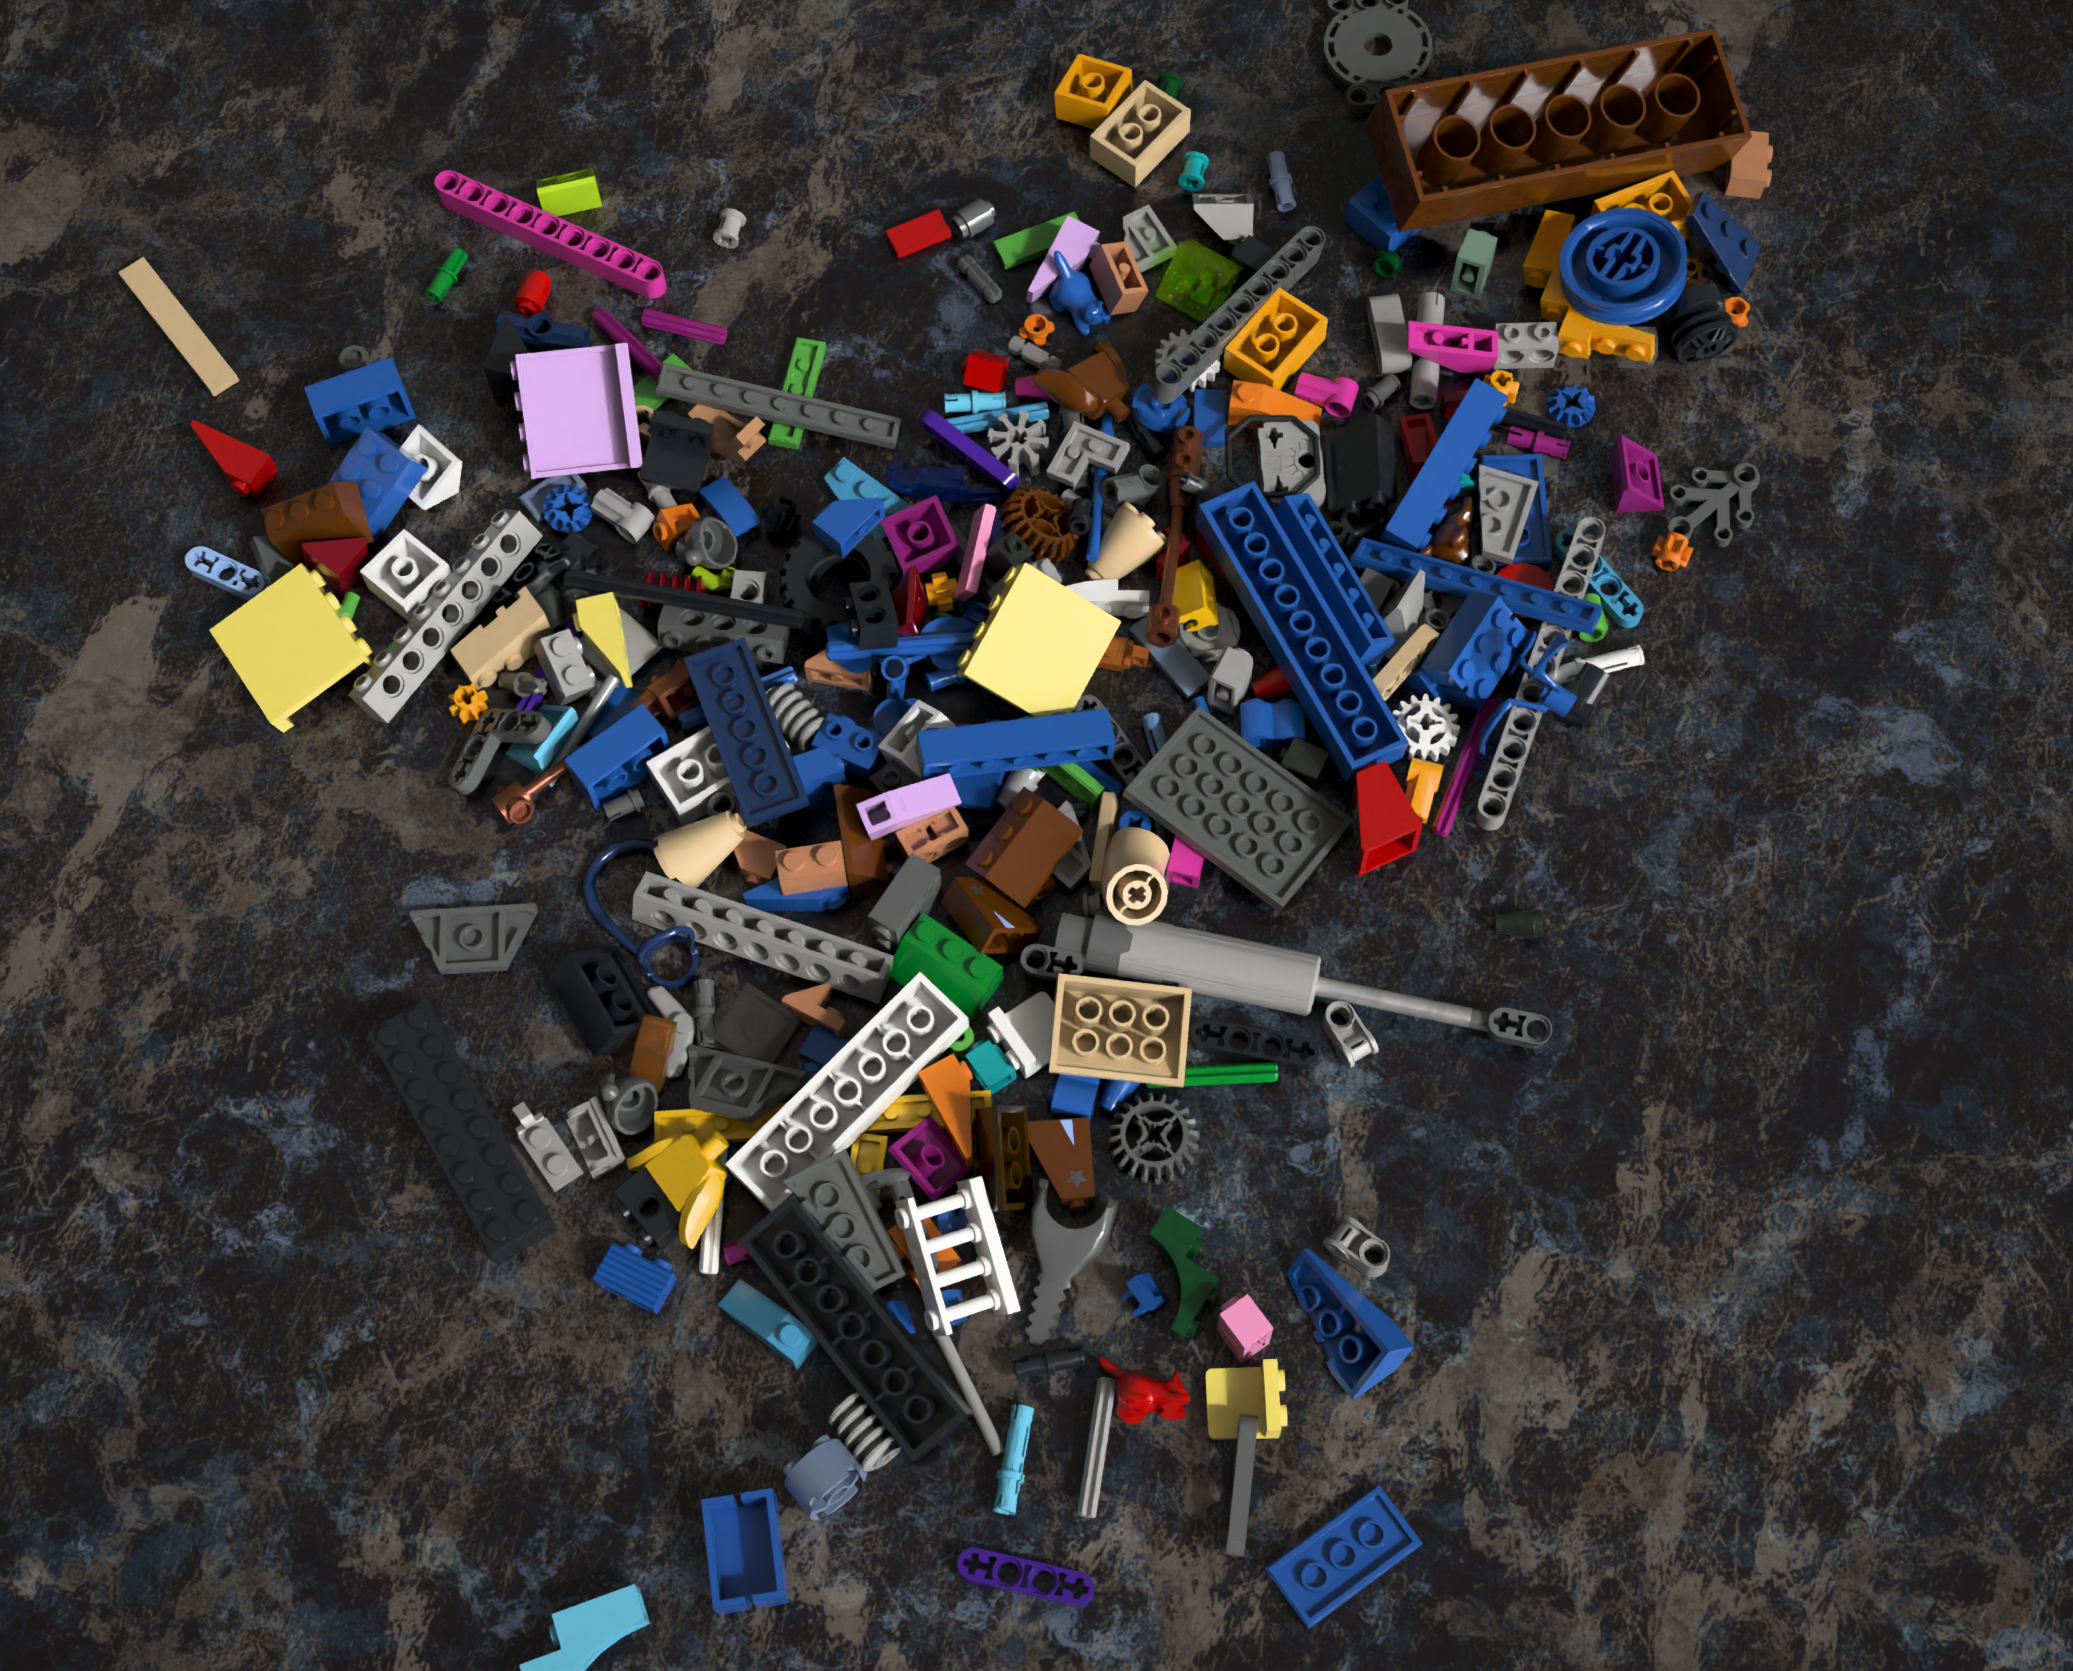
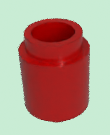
M531 270L529 274L524 276L514 298V304L520 313L526 316L542 313L552 290V280L546 273L539 270Z

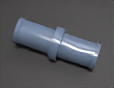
M1274 151L1269 153V156H1266L1271 176L1269 185L1274 190L1278 211L1286 212L1296 206L1291 188L1293 179L1287 171L1284 153L1282 151Z

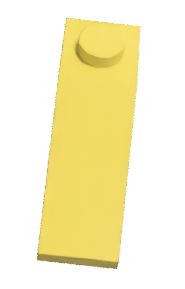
M613 592L576 600L578 613H573L576 631L583 632L590 647L626 688L633 687L620 609Z

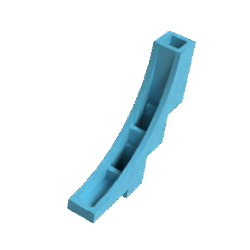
M633 1584L551 1614L554 1624L549 1626L550 1635L554 1646H560L561 1650L522 1663L519 1666L521 1671H585L603 1651L625 1635L650 1624L640 1589Z

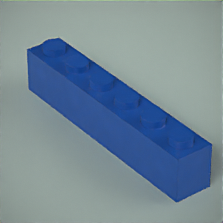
M1478 378L1474 380L1381 534V540L1392 546L1413 552L1417 548L1421 551L1425 549L1432 537L1428 533L1432 523L1437 526L1447 512V509L1443 507L1447 498L1454 500L1463 485L1458 482L1462 473L1469 475L1478 460L1473 457L1477 448L1484 450L1493 434L1488 432L1492 423L1499 425L1508 409L1503 407L1508 398L1507 395Z
M1310 494L1284 496L1274 510V515L1364 666L1378 664L1394 644L1395 639Z
M1091 708L1082 712L1067 714L1058 712L1042 717L1025 716L1009 721L993 720L976 725L960 724L951 728H928L917 732L915 750L921 778L924 781L950 773L951 778L1110 759L1113 756L1116 740L1108 709L1096 710Z

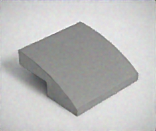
M619 608L632 676L662 647H658V640L650 632ZM582 636L579 641L583 649L581 654L583 660L593 666L598 675L603 679H606L609 673L616 676L590 647L585 637ZM619 681L618 684H617V686H616V688L619 687V686H620L621 684H623V683H622L621 681Z

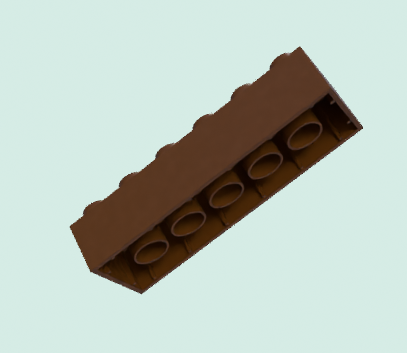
M1716 28L1388 89L1384 91L1365 122L1399 233L1631 187L1674 170L1677 177L1721 169L1752 138Z

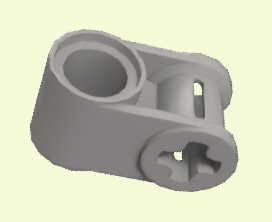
M1335 1001L1327 1007L1322 1020V1028L1347 1068L1354 1067L1357 1060L1369 1053L1374 1055L1379 1052L1373 1035L1363 1025L1349 1003ZM1340 1014L1346 1019L1347 1023L1345 1025H1336L1331 1021L1330 1016Z
M1343 1215L1340 1218L1341 1224L1330 1238H1325L1323 1245L1336 1257L1348 1262L1368 1277L1381 1276L1386 1272L1389 1264L1390 1249L1388 1245L1365 1229L1357 1220L1348 1215ZM1369 1252H1377L1382 1256L1383 1260L1380 1263L1372 1264L1365 1259V1255Z

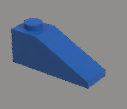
M779 877L743 893L746 905L761 911H823L827 908L836 909L845 904L847 899L851 898L849 886L783 896Z

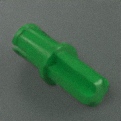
M458 247L454 248L443 266L436 268V275L424 292L428 299L435 303L442 302L451 285L456 284L458 281L457 274L468 258L466 252Z

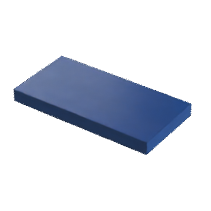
M1542 454L1481 455L1480 465L1539 481L1512 564L1527 563L1539 568L1551 567L1553 561ZM1494 560L1496 569H1502L1509 565Z
M1377 1485L1264 1570L1303 1625L1309 1630L1419 1548L1423 1543L1380 1485Z

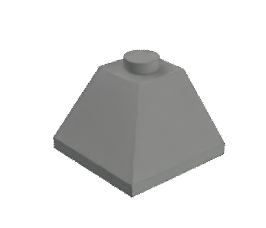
M1192 194L1194 210L1223 240H1228L1229 244H1237L1238 242L1242 243L1248 235L1253 237L1254 203L1251 194Z
M1421 569L1387 602L1380 613L1395 639L1394 644L1385 654V657L1389 660L1392 659L1419 628V620L1423 615L1425 572Z

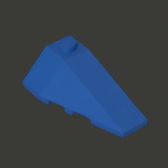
M1304 1249L1286 1274L1302 1310L1309 1313L1315 1326L1314 1337L1317 1343L1322 1342L1329 1361L1326 1364L1330 1373L1351 1399H1357L1396 1371L1414 1348V1345L1393 1320L1310 1249Z

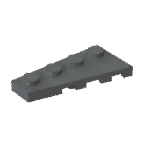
M846 1149L782 1180L789 1190H792L801 1200V1204L823 1226L827 1235L840 1246L849 1261L874 1290L907 1274Z

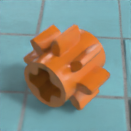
M1670 532L1667 533L1665 538L1660 535L1658 536L1651 555L1657 557L1655 562L1660 568L1666 571H1676L1679 566L1686 568L1693 548L1688 547L1689 541L1684 535Z

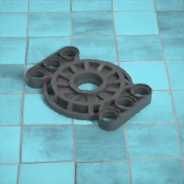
M1362 0L1327 1V14L1332 21L1326 29L1323 40L1324 57L1332 73L1343 83L1350 86L1346 92L1345 99L1346 108L1350 112L1355 114L1371 113L1380 99L1379 94L1385 90L1426 82L1420 77L1424 74L1430 63L1433 51L1432 37L1423 20L1408 9L1409 0H1403L1399 4L1391 3L1389 0H1373L1375 5L1372 7L1363 6L1360 3ZM1342 2L1347 5V8L1337 10L1332 5ZM1336 27L1335 37H1330V33ZM1423 36L1427 42V47L1422 46ZM1370 40H1382L1387 42L1392 48L1385 55L1375 56L1366 51L1364 44ZM1328 47L1333 51V58L1330 56ZM1426 57V60L1424 61V63H1423L1422 66L1420 67V66H1419L1420 60H1422V59H1424V58ZM1356 94L1363 95L1366 101L1356 103L1351 97Z

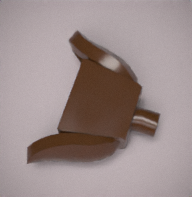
M1105 339L1095 340L1091 350V357L1067 369L1066 372L1045 368L1037 371L1033 381L1056 403L1069 411L1084 413L1090 419L1095 420L1108 413L1117 423H1120L1131 412L1122 402L1130 389L1124 364L1113 347Z

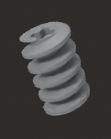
M789 682L783 686H774L766 694L779 727H781L784 734L789 736L792 743L797 744L800 751L809 750L825 718H817L819 714L817 709L809 710L810 701H801L802 693L800 691L793 692L795 688L793 683Z
M857 1391L849 1395L833 1409L828 1422L832 1427L839 1426L836 1431L838 1437H847L844 1443L847 1449L856 1448L853 1452L854 1458L857 1461L864 1460L861 1466L866 1472H870L887 1464L902 1448L890 1450L889 1447L895 1438L893 1436L884 1439L881 1437L886 1427L884 1424L878 1427L873 1426L878 1417L875 1413L868 1416L865 1415L869 1405L866 1402L858 1405L857 1401L861 1395Z

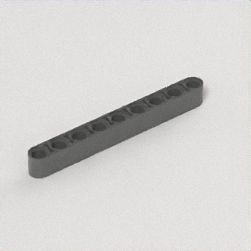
M1316 226L1302 228L1157 367L1150 392L1155 401L1164 404L1175 401L1224 353L1225 347L1279 287L1287 292L1318 262L1326 238L1320 228Z

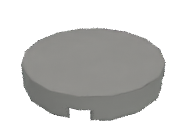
M1217 602L1218 625H1210L1197 631L1188 632L1186 625L1197 621L1191 619L1185 623H1180L1178 628V639L1195 659L1204 662L1218 661L1226 646L1233 649L1236 648L1240 638V624L1235 613L1228 607L1226 609L1220 606V603Z

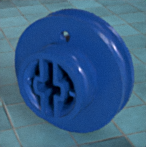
M1616 208L1592 215L1570 232L1560 252V283L1565 298L1578 313L1599 323L1623 326L1653 319L1668 310L1676 302L1685 286L1687 277V248L1685 241L1678 229L1670 221L1647 210Z

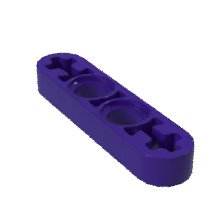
M927 408L917 420L927 433L1004 492L1010 494L1020 482V479L1013 471L932 409Z
M972 1547L965 1549L957 1560V1567L961 1577L970 1583L1072 1607L1086 1606L1094 1596L1093 1581L1087 1574ZM973 1556H978L980 1564L990 1566L989 1559H995L996 1562L992 1568L993 1579H985L988 1571L976 1569L974 1575L969 1574L968 1567L963 1565L964 1562L971 1561ZM1006 1563L1015 1565L1019 1571L1018 1578L1012 1583H1004L998 1577L999 1568ZM1041 1571L1050 1573L1054 1579L1052 1588L1045 1592L1037 1590L1033 1585L1034 1576ZM1059 1575L1067 1576L1064 1580V1584L1075 1586L1077 1580L1083 1581L1084 1588L1089 1590L1088 1594H1081L1080 1599H1074L1071 1590L1062 1589L1063 1596L1055 1595L1059 1588Z

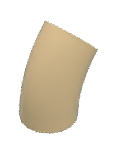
M1126 827L1118 830L1112 836L1101 874V888L1105 904L1117 920L1126 925L1137 926L1151 922L1160 915L1166 905L1168 890L1164 873L1170 857L1168 847L1160 837L1151 831L1139 827Z

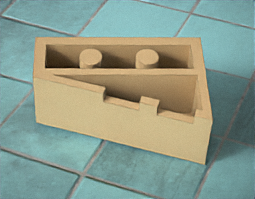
M526 586L518 592L521 597L509 608L506 609L502 605L495 611L498 617L485 628L479 625L450 649L456 664L470 684L475 683L478 690L492 685L504 672L520 668L526 660L536 655L534 648L539 640L553 634L544 611Z

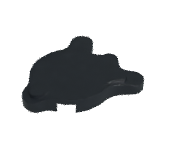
M542 537L506 580L505 586H501L495 593L493 602L499 608L502 605L505 607L510 606L521 597L518 592L525 586L531 595L535 597L550 583L555 575L572 563L573 556L566 550L560 551V547L555 542H548Z

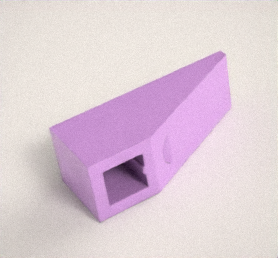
M950 773L885 792L858 803L856 806L872 841L960 805L962 802Z

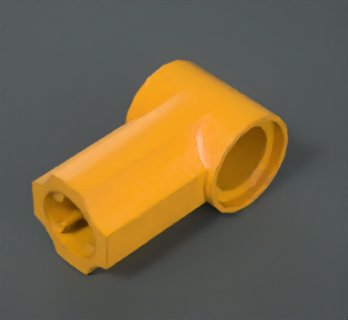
M1412 757L1405 784L1407 786L1405 795L1421 823L1426 824L1434 793H1437L1444 765Z

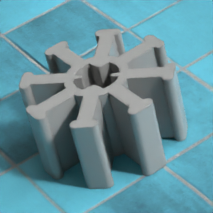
M1020 410L1018 412L1019 423L1015 427L1008 420L1006 413L999 416L998 431L990 428L988 432L989 453L1004 465L1008 463V468L1018 478L1019 465L1022 463L1029 469L1030 475L1035 476L1040 472L1039 459H1044L1046 462L1049 460V437H1046V424L1042 419H1038V422L1030 427L1028 411Z

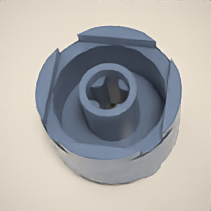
M827 1434L818 1438L812 1444V1450L802 1459H793L783 1470V1473L787 1476L784 1482L785 1488L810 1519L814 1521L819 1520L816 1515L817 1513L824 1511L828 1516L842 1507L859 1490L854 1485L859 1477L863 1482L867 1477V1472L839 1439H831Z

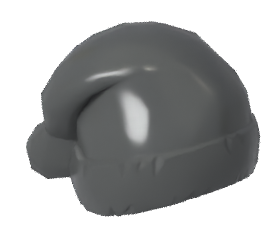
M710 516L694 520L688 530L677 540L675 546V554L679 560L686 562L690 566L700 565L708 569L719 570L725 569L734 563L738 551L736 536L724 522Z
M615 1073L604 1075L598 1084L599 1097L604 1106L607 1120H609L612 1127L619 1132L631 1136L645 1131L651 1126L654 1120V1111H657L658 1106L657 1091L654 1084L646 1077L638 1075L624 1077Z

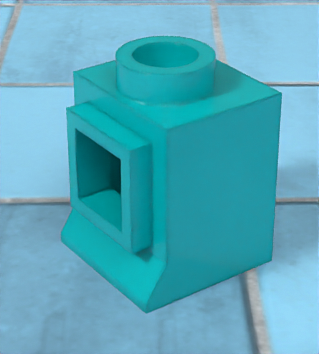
M980 1040L973 1044L968 1050L969 1053L965 1055L967 1066L976 1079L980 1081L984 1090H991V1095L1017 1079L1015 1067L1010 1066L1009 1060L997 1043L992 1045L990 1040Z

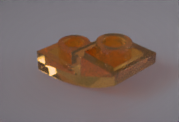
M646 1014L638 1034L629 1076L638 1075L646 1077L654 1084L656 1091L660 1092L664 1088L668 1057L673 1053L678 1022Z

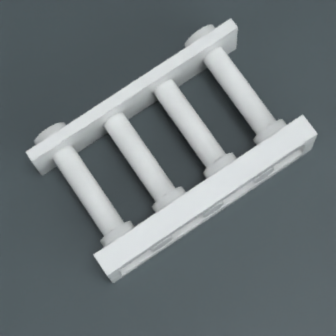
M982 1176L957 1182L959 1190L955 1195L917 1207L914 1197L895 1201L897 1207L895 1210L896 1222L900 1229H903L926 1308L924 1313L925 1323L928 1329L933 1332V1336L953 1334L950 1321L989 1308L994 1310L995 1316L1009 1315L1021 1311ZM960 1207L965 1210L968 1220L966 1228L929 1240L925 1239L920 1220ZM968 1241L974 1243L978 1255L975 1262L938 1274L935 1273L930 1256L931 1253ZM980 1274L984 1277L987 1286L986 1295L945 1308L940 1291L941 1287Z

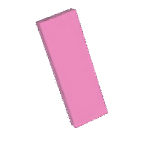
M985 503L974 512L954 597L956 599L966 601L977 593L996 512V507Z

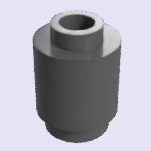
M977 198L957 210L955 216L950 218V222L955 233L961 239L965 237L971 238L994 224L996 213L988 200L984 201L981 198Z
M718 792L707 803L709 817L725 811H730L733 814L738 813L742 817L738 800L731 793Z

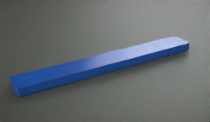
M1363 537L1351 557V566L1364 570L1367 567L1382 575L1406 582L1421 569L1425 572L1424 587L1465 599L1471 590L1497 595L1513 613L1590 635L1593 634L1602 614L1603 605Z

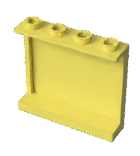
M1026 562L1016 565V567L1012 566L1003 579V583L1006 585L1000 595L997 593L988 606L990 614L986 622L981 621L973 633L972 638L975 641L971 649H966L957 662V666L960 669L956 675L970 679L1032 717L1050 716L1058 712L1072 713L1121 621Z
M302 563L209 630L269 722L283 733L294 726L288 717L363 662L370 667L374 665L369 656L373 651L362 637L357 639L353 633L357 628L346 614L344 616L340 614L338 609L342 606L331 592H325L323 586L326 582L315 569L310 572Z

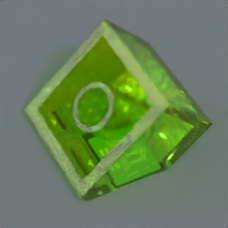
M1194 240L1179 242L1155 297L1204 323L1220 308L1230 295L1242 267Z

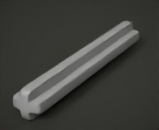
M1099 1377L1097 1380L1077 1510L1078 1515L1085 1518H1095L1097 1514L1116 1381L1107 1377Z

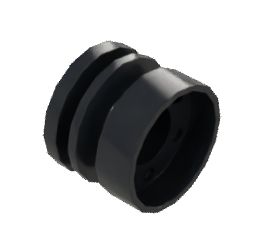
M1701 284L1683 290L1676 302L1659 315L1667 336L1671 337L1672 347L1681 363L1697 364L1715 358L1728 350L1738 337L1737 329L1732 322L1730 314L1725 312L1726 306L1718 288L1711 284Z

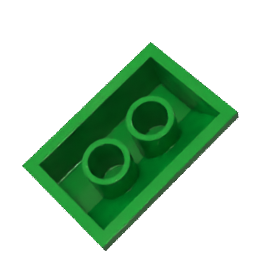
M925 913L920 915L902 938L893 958L890 980L904 988L921 972L968 1017L969 1025L1004 981L1003 966L987 955L980 954L975 947Z

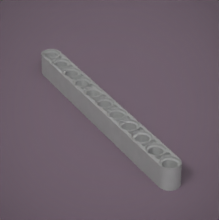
M1586 517L1577 525L1554 592L1584 599L1605 536L1606 528L1600 519ZM1584 534H1592V535H1594L1596 538H1595V539H1588V538L1584 537L1583 535H1584ZM1580 560L1585 562L1587 565L1578 566L1574 563V561ZM1572 587L1576 589L1577 592L1569 593L1565 591L1564 588ZM1543 621L1528 665L1535 669L1547 647L1544 642L1552 641L1559 633L1564 634L1565 638L1569 640L1572 629ZM1566 647L1561 649L1546 663L1545 670L1549 671L1547 675L1553 681ZM1525 670L1515 699L1526 701L1524 697L1529 695L1537 698L1544 685L1536 679L1534 682L1531 681L1532 675ZM1539 700L1538 702H1534V703H1536V704H1541L1542 701ZM1512 706L1478 801L1476 821L1485 830H1496L1505 821L1543 714L1541 711L1521 706ZM1518 723H1523L1527 725L1529 729L1524 731L1518 730L1515 728L1514 725ZM1514 751L1519 757L1511 759L1506 757L1504 753ZM1497 779H1504L1509 783V785L1506 787H1499L1494 783V781ZM1487 807H1493L1499 811V814L1492 816L1486 814L1483 810Z

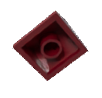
M366 537L302 543L306 568L310 572L315 569L326 582L325 585L340 596H343L361 575L360 570L369 563Z

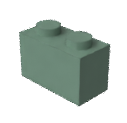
M1469 228L1457 255L1450 291L1476 300L1479 299L1491 271L1498 240L1497 237L1491 236L1484 231H1476Z

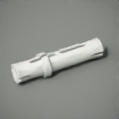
M1640 645L1591 658H1574L1573 662L1559 666L1554 681L1559 685L1574 682L1585 662L1591 663L1607 673L1643 665L1644 655Z

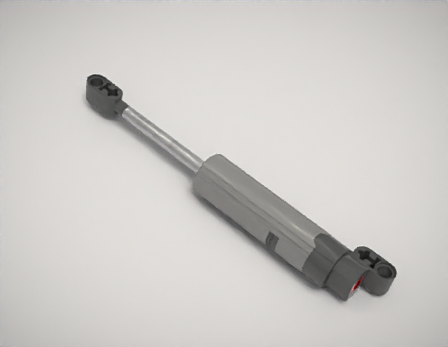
M1097 909L1094 919L1062 913L1055 947L1031 944L1021 954V964L1024 971L1030 977L1055 983L1058 974L1065 973L1063 968L1053 966L1054 972H1050L1052 956L1055 957L1057 965L1066 966L1068 961H1073V965L1077 970H1071L1069 975L1083 976L1084 970L1151 984L1192 988L1194 993L1304 1016L1311 1012L1314 997L1319 996L1486 1031L1488 1036L1495 1041L1526 1048L1542 1047L1552 1034L1551 1022L1540 1014L1507 1007H1500L1493 1012L1324 978L1319 976L1321 968V957L1319 954L1193 928L1186 929L1174 924L1154 920L1139 926L1126 925L1117 920L1110 911ZM1033 954H1041L1045 957V963L1042 967L1033 969L1027 965L1029 957ZM1500 1017L1505 1018V1024L1510 1026H1516L1519 1020L1523 1021L1519 1028V1036L1515 1035L1517 1028L1507 1027L1504 1032H1500L1499 1025L1494 1024V1022H1497ZM1529 1024L1540 1025L1544 1031L1543 1038L1539 1040L1531 1038L1527 1033V1026Z

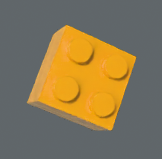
M1078 54L1054 92L1056 118L1096 130L1133 93L1132 69Z

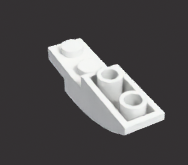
M1118 579L1086 581L1065 586L1112 616H1125L1130 619L1147 616L1149 612V591L1118 590Z

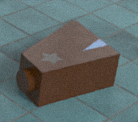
M955 877L942 900V904L980 954L1022 953L1027 946L1037 942L1044 929L1038 921L980 877Z
M1089 1117L1028 1122L1029 1151L1044 1178L1050 1181L1049 1187L1060 1207L1068 1208L1069 1211L1079 1212L1088 1210L1089 1206H1095Z

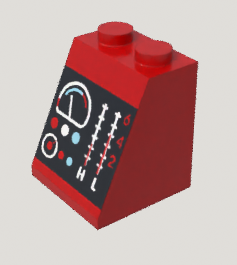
M1386 760L1378 764L1372 762L1364 765L1356 773L1351 797L1355 871L1358 877L1416 851L1423 827Z

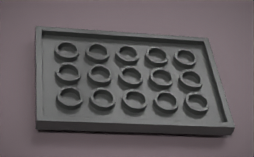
M1200 706L1195 709L1126 787L1122 795L1278 912L1283 909L1353 822L1351 817Z

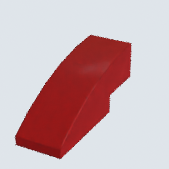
M1429 413L1399 417L1401 438L1411 485L1438 442ZM1449 498L1444 503L1445 506L1449 505Z

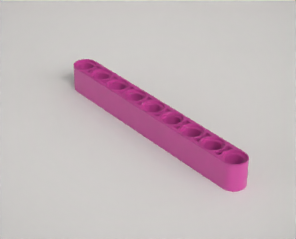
M444 170L435 177L434 185L442 205L449 210L646 298H658L666 291V281L662 266L654 259L455 171Z

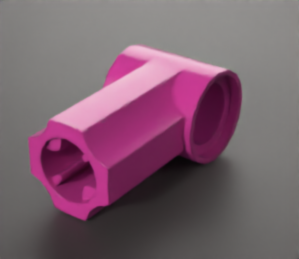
M1302 372L1297 382L1294 397L1322 406L1332 416L1346 418L1352 411L1359 386L1355 381L1345 377H1337L1332 381Z

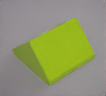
M593 168L536 180V189L542 210L558 217L602 207Z

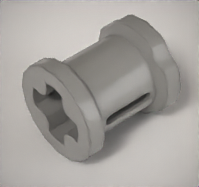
M726 208L720 213L721 222L719 228L714 231L713 240L720 246L735 248L738 245L740 228L745 225L746 217L735 209Z

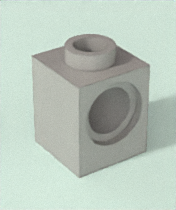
M735 570L730 598L743 600L744 597L753 595L755 596L753 599L744 601L767 604L769 584L766 572Z

